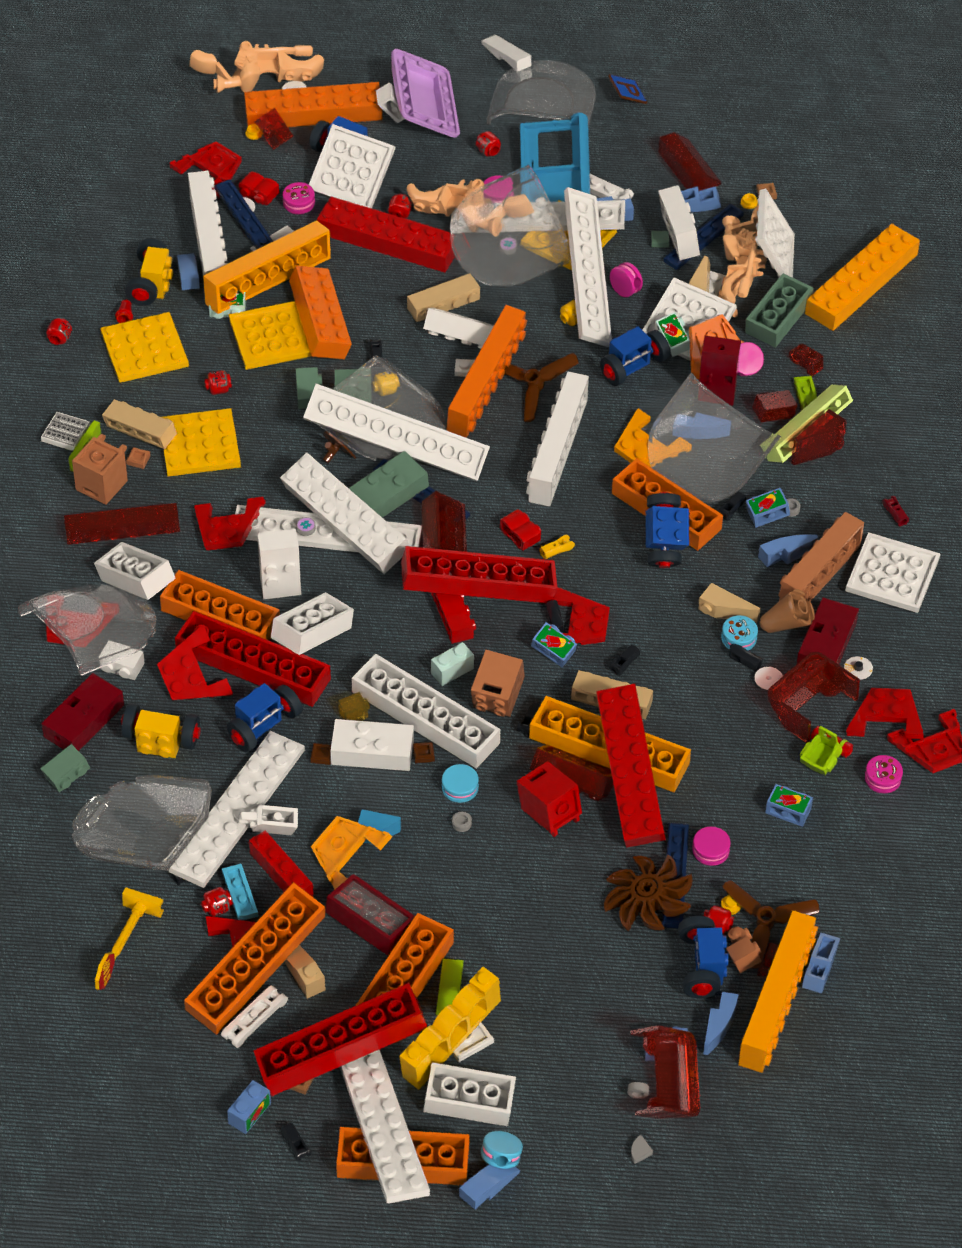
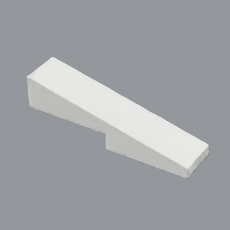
M494 35L482 40V45L498 60L504 59L517 72L531 66L530 54L499 36Z

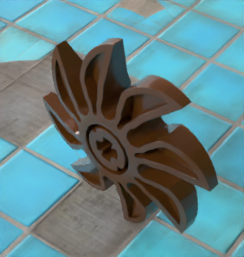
M667 855L657 874L651 859L645 856H633V860L642 875L636 876L631 869H622L612 873L606 879L607 882L619 886L607 895L604 902V910L606 912L621 906L619 917L622 926L627 931H630L635 918L640 912L642 921L647 928L665 930L655 911L661 910L666 917H674L685 913L691 907L690 903L675 899H680L689 892L693 883L692 874L676 879L677 866L670 855Z

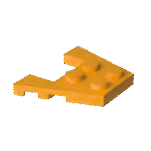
M639 408L614 446V452L628 462L632 463L637 458L649 467L660 464L662 460L669 457L671 459L678 457L679 453L691 451V445L680 437L665 447L641 430L650 422L651 417Z
M336 816L312 844L311 848L335 890L347 879L339 871L365 840L371 842L381 851L392 836L388 832H382L373 827H367L358 822Z

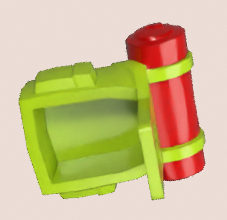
M817 726L811 733L812 741L807 742L800 753V762L813 771L826 775L837 764L839 756L847 758L851 755L853 744L849 743L846 739H841L826 728Z

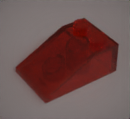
M827 410L794 439L791 464L797 465L832 455L836 450H840L844 445L846 420L832 410Z

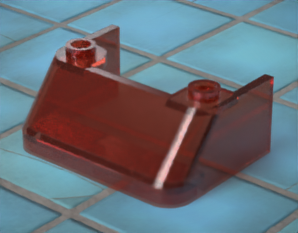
M812 652L768 689V700L783 727L807 743L810 742L811 721L798 713L797 710L818 692L827 697H833L842 691L857 701L859 699L860 679L824 654Z
M660 1025L631 1030V1035L644 1037V1050L649 1055L655 1056L657 1097L649 1099L647 1109L635 1111V1115L652 1119L698 1116L700 1112L697 1048L694 1035L691 1032Z

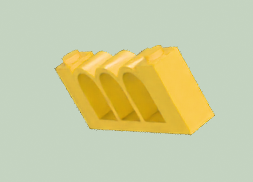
M482 967L472 977L469 984L460 990L452 1004L446 1006L438 1014L433 1025L425 1028L417 1039L400 1055L402 1076L405 1080L419 1090L429 1079L432 1063L443 1064L454 1050L461 1045L501 1001L499 978Z

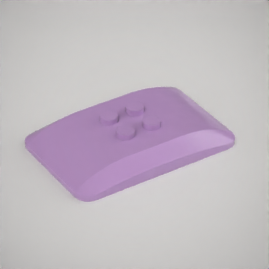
M394 49L391 53L393 82L397 103L403 118L447 136L458 137L460 129L449 71L441 65L400 49Z

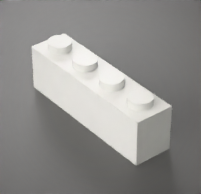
M428 308L423 329L429 330L428 333L438 336L439 333L443 334L449 340L455 341V338L462 340L461 343L466 345L478 344V348L481 349L494 325L437 308Z

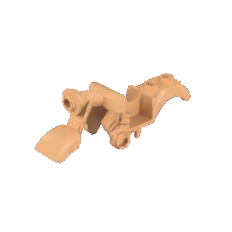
M244 41L240 44L238 56L235 59L234 65L237 66V70H235L233 77H230L223 66L217 62L213 54L204 53L200 50H195L191 54L190 67L205 74L217 73V79L213 80V88L217 90V93L224 89L240 86L243 92H250L255 87L260 74L265 72L275 73L278 82H281V80H312L322 71L324 58L321 55H315L309 60L298 61L287 55L311 56L313 53L311 45L269 48L265 44V48H259V45L256 44L255 48H252L250 42Z
M480 179L470 181L468 185H464L465 180H461L458 185L446 184L435 191L429 190L427 192L419 191L412 183L407 185V192L415 210L424 213L445 214L446 217H449L454 209L458 208L461 210L468 228L473 233L482 228L497 237L503 228L501 219L506 215L511 218H521L534 213L530 201L524 194L507 197L503 204L494 210L492 200H485L484 190L486 186Z
M759 205L754 209L750 221L741 223L734 216H725L722 220L725 227L723 243L726 258L729 261H735L737 264L728 265V272L726 277H723L722 290H719L718 297L733 304L736 302L735 297L737 294L742 298L748 296L753 278L764 275L758 269L766 268L767 258L764 256L763 250L757 249L758 245L755 239L757 236L756 224L758 223L757 211ZM737 309L732 315V317L734 318L738 316Z

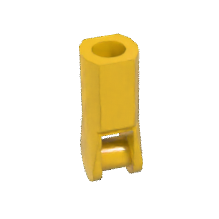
M564 535L540 547V555L546 560L559 553L571 550L575 543L569 540L570 537L568 535Z

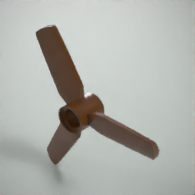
M574 353L548 364L540 371L537 369L525 370L512 364L509 367H505V375L518 381L526 382L529 387L525 397V422H531L535 419L539 393L544 388V382L554 379L579 363Z
M731 880L723 885V890L748 914L757 917V928L754 930L751 942L756 941L761 953L758 955L761 961L763 960L770 937V930L774 927V923H788L792 911L809 916L819 913V904L815 899L778 906L774 910L770 906L761 907L758 901ZM766 916L769 917L770 920L765 921L761 918ZM762 962L756 964L755 966H753V967H751V968H752V969L760 968Z

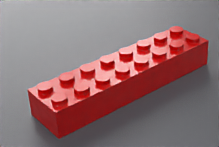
M332 196L317 218L319 223L330 230V238L446 273L459 251L458 234Z
M405 546L401 560L403 590L547 603L554 600L558 589L555 560Z
M196 611L192 612L175 637V645L177 647L201 625H204L211 642L192 649L197 661L259 686L265 683L273 691L280 685H287L296 693L301 703L311 707L314 706L331 680L329 664L304 654L298 655L284 646Z
M630 684L596 691L626 848L666 840L636 685Z
M407 983L254 1050V1054L263 1081L270 1090V1094L274 1096L423 1031L428 1026L410 983Z

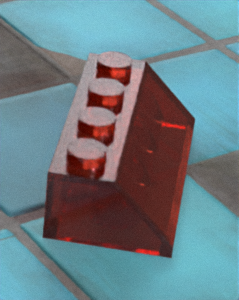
M676 132L659 138L660 155L686 189L698 187L699 191L721 185V181L689 139Z
M434 491L422 501L423 548L467 552L465 504L438 491Z
M544 745L536 749L529 769L533 771L549 761L578 785L579 793H587L589 798L597 801L606 798L614 785L611 769L550 745Z

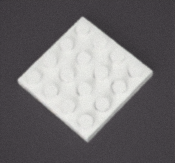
M332 124L309 185L317 193L372 208L396 147Z
M767 189L759 190L756 243L762 248L764 256L768 257L771 267L778 274V278L782 273L793 278L795 234Z
M673 278L644 326L643 331L647 334L652 330H658L656 320L673 312H676L678 317H682L685 323V327H683L685 331H689V327L719 314H723L729 322L737 307L736 304ZM690 349L678 355L690 360Z
M868 532L845 591L918 613L939 562L940 553Z

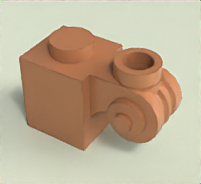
M734 927L730 929L728 936L732 945L726 949L738 971L742 973L762 962L758 955L761 953V950L756 941L753 943L750 941L753 937L748 928Z

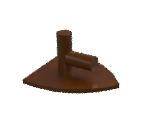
M325 431L323 433L324 437L329 441L325 443L328 453L323 460L326 463L332 460L339 449L356 459V456L330 432Z

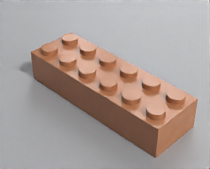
M847 512L841 517H837L833 526L825 530L823 537L820 540L817 539L812 549L803 554L801 561L793 565L790 573L782 577L780 581L781 590L778 595L780 597L779 601L790 591L799 589L806 594L803 596L806 601L810 600L811 602L860 548L864 522Z

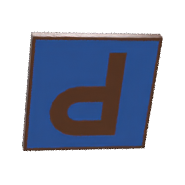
M611 74L608 75L620 98L647 104V100L635 80Z

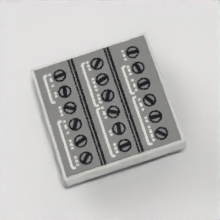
M56 412L41 436V441L73 451L89 428L90 422Z

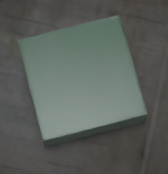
M651 231V247L669 248V231Z

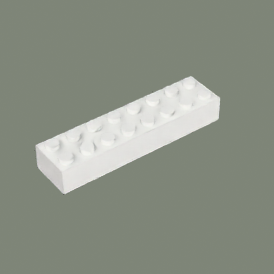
M209 171L188 173L190 201L203 276L228 264L225 263L227 261L226 251L222 250L225 249L224 238L220 239L223 233L222 226H218L221 222L220 214H216L218 212L217 201L214 202L216 200L215 189L212 190L214 188L213 177L209 176Z
M567 372L566 377L561 380V391H558L556 394V405H552V416L547 419V430L542 433V444H538L537 458H533V469L527 475V482L529 483L526 494H529V502L551 506L588 401L589 376Z
M308 453L303 455L280 477L287 490L383 574L403 557L405 546H410L403 535Z
M377 654L352 677V693L404 725H414V731L476 769L500 744V729Z

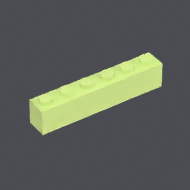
M830 385L761 446L767 460L783 463L853 401L847 386Z

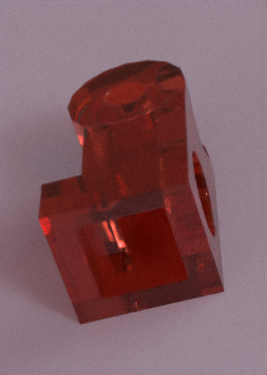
M801 343L789 351V357L792 362L807 369V374L810 376H814L823 369V355L807 345Z

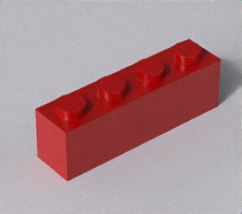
M431 592L451 643L473 639L476 624L474 619H470V610L468 605L464 604V595Z
M266 830L249 840L250 855L283 892L294 882L314 897L313 883Z

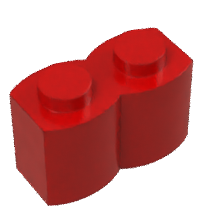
M253 171L239 183V192L243 197L254 199L258 204L269 205L280 193L279 184L276 181L264 178L259 173Z
M517 509L500 519L501 531L520 550L524 551L541 540L540 527L531 522L525 512Z

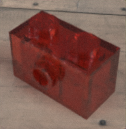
M275 108L255 121L273 150L294 137Z
M784 390L757 394L752 408L762 423L793 418L798 405L790 391Z

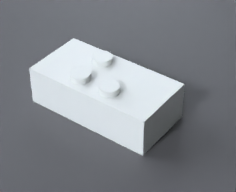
M679 185L659 190L662 216L679 260L700 255L693 213L690 214V205L688 202L685 203Z
M296 529L257 533L263 600L301 595L299 545Z
M123 542L119 543L94 563L101 581L146 600H149L176 579L168 560Z
M325 592L273 618L271 638L300 655L351 629L354 609Z
M335 719L331 744V765L410 771L414 725Z
M432 1063L424 1112L508 1126L516 1077Z

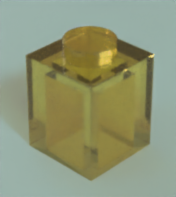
M360 692L338 700V709L343 720L361 721L368 718L370 706L366 698L363 699Z

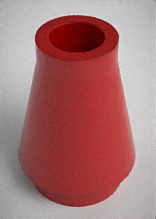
M123 300L115 314L118 323L132 321L133 319L131 302L129 300Z

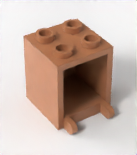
M100 434L98 438L93 437L72 460L76 490L107 505L128 481L125 461L127 446L122 444L119 448H116L104 442L106 436Z
M485 650L471 688L473 707L479 711L487 710L494 712V714L501 717H510L525 677L523 660ZM489 685L500 688L502 691L500 694L485 691L484 687Z

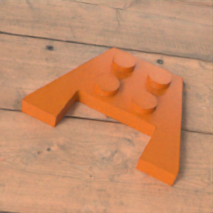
M723 314L689 327L692 384L699 383L701 355L705 336L740 340Z

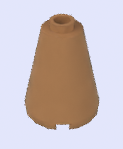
M794 589L761 616L760 626L767 633L808 626L812 624L811 621L815 618L812 603L810 600L806 601L803 597L806 595L804 592Z

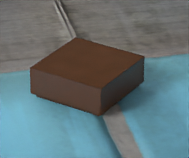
M433 742L413 744L415 764L435 762Z
M314 743L311 763L330 765L331 745Z

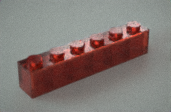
M177 503L64 515L67 544L180 532Z

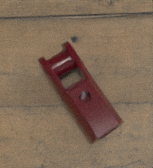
M893 495L890 499L885 498L882 500L884 508L891 514L899 527L909 522V517L900 506L896 496Z

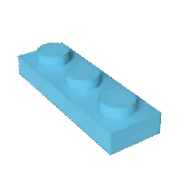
M242 864L223 868L222 874L232 898L238 920L244 921L258 917V910Z

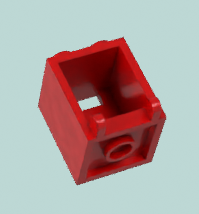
M549 761L517 780L521 809L549 831L553 837L558 835L557 829L571 820L575 823L580 821L579 815L582 814L578 785Z

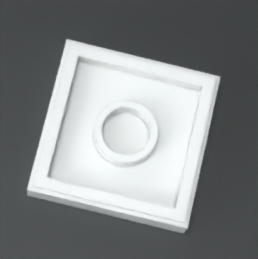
M480 1023L452 1054L458 1062H461L494 1043V1038L484 1025Z

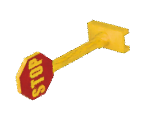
M125 887L122 893L123 906L131 908L132 914L114 944L112 951L105 953L99 964L95 978V989L101 990L106 987L111 978L115 959L122 951L139 918L144 913L161 918L164 909H161L163 899Z

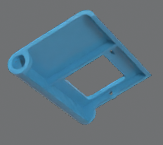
M576 113L569 120L520 123L521 194L526 195L530 202H557L558 200L565 202L564 190L567 187L590 194L587 115ZM570 130L572 132V165L539 167L538 134Z

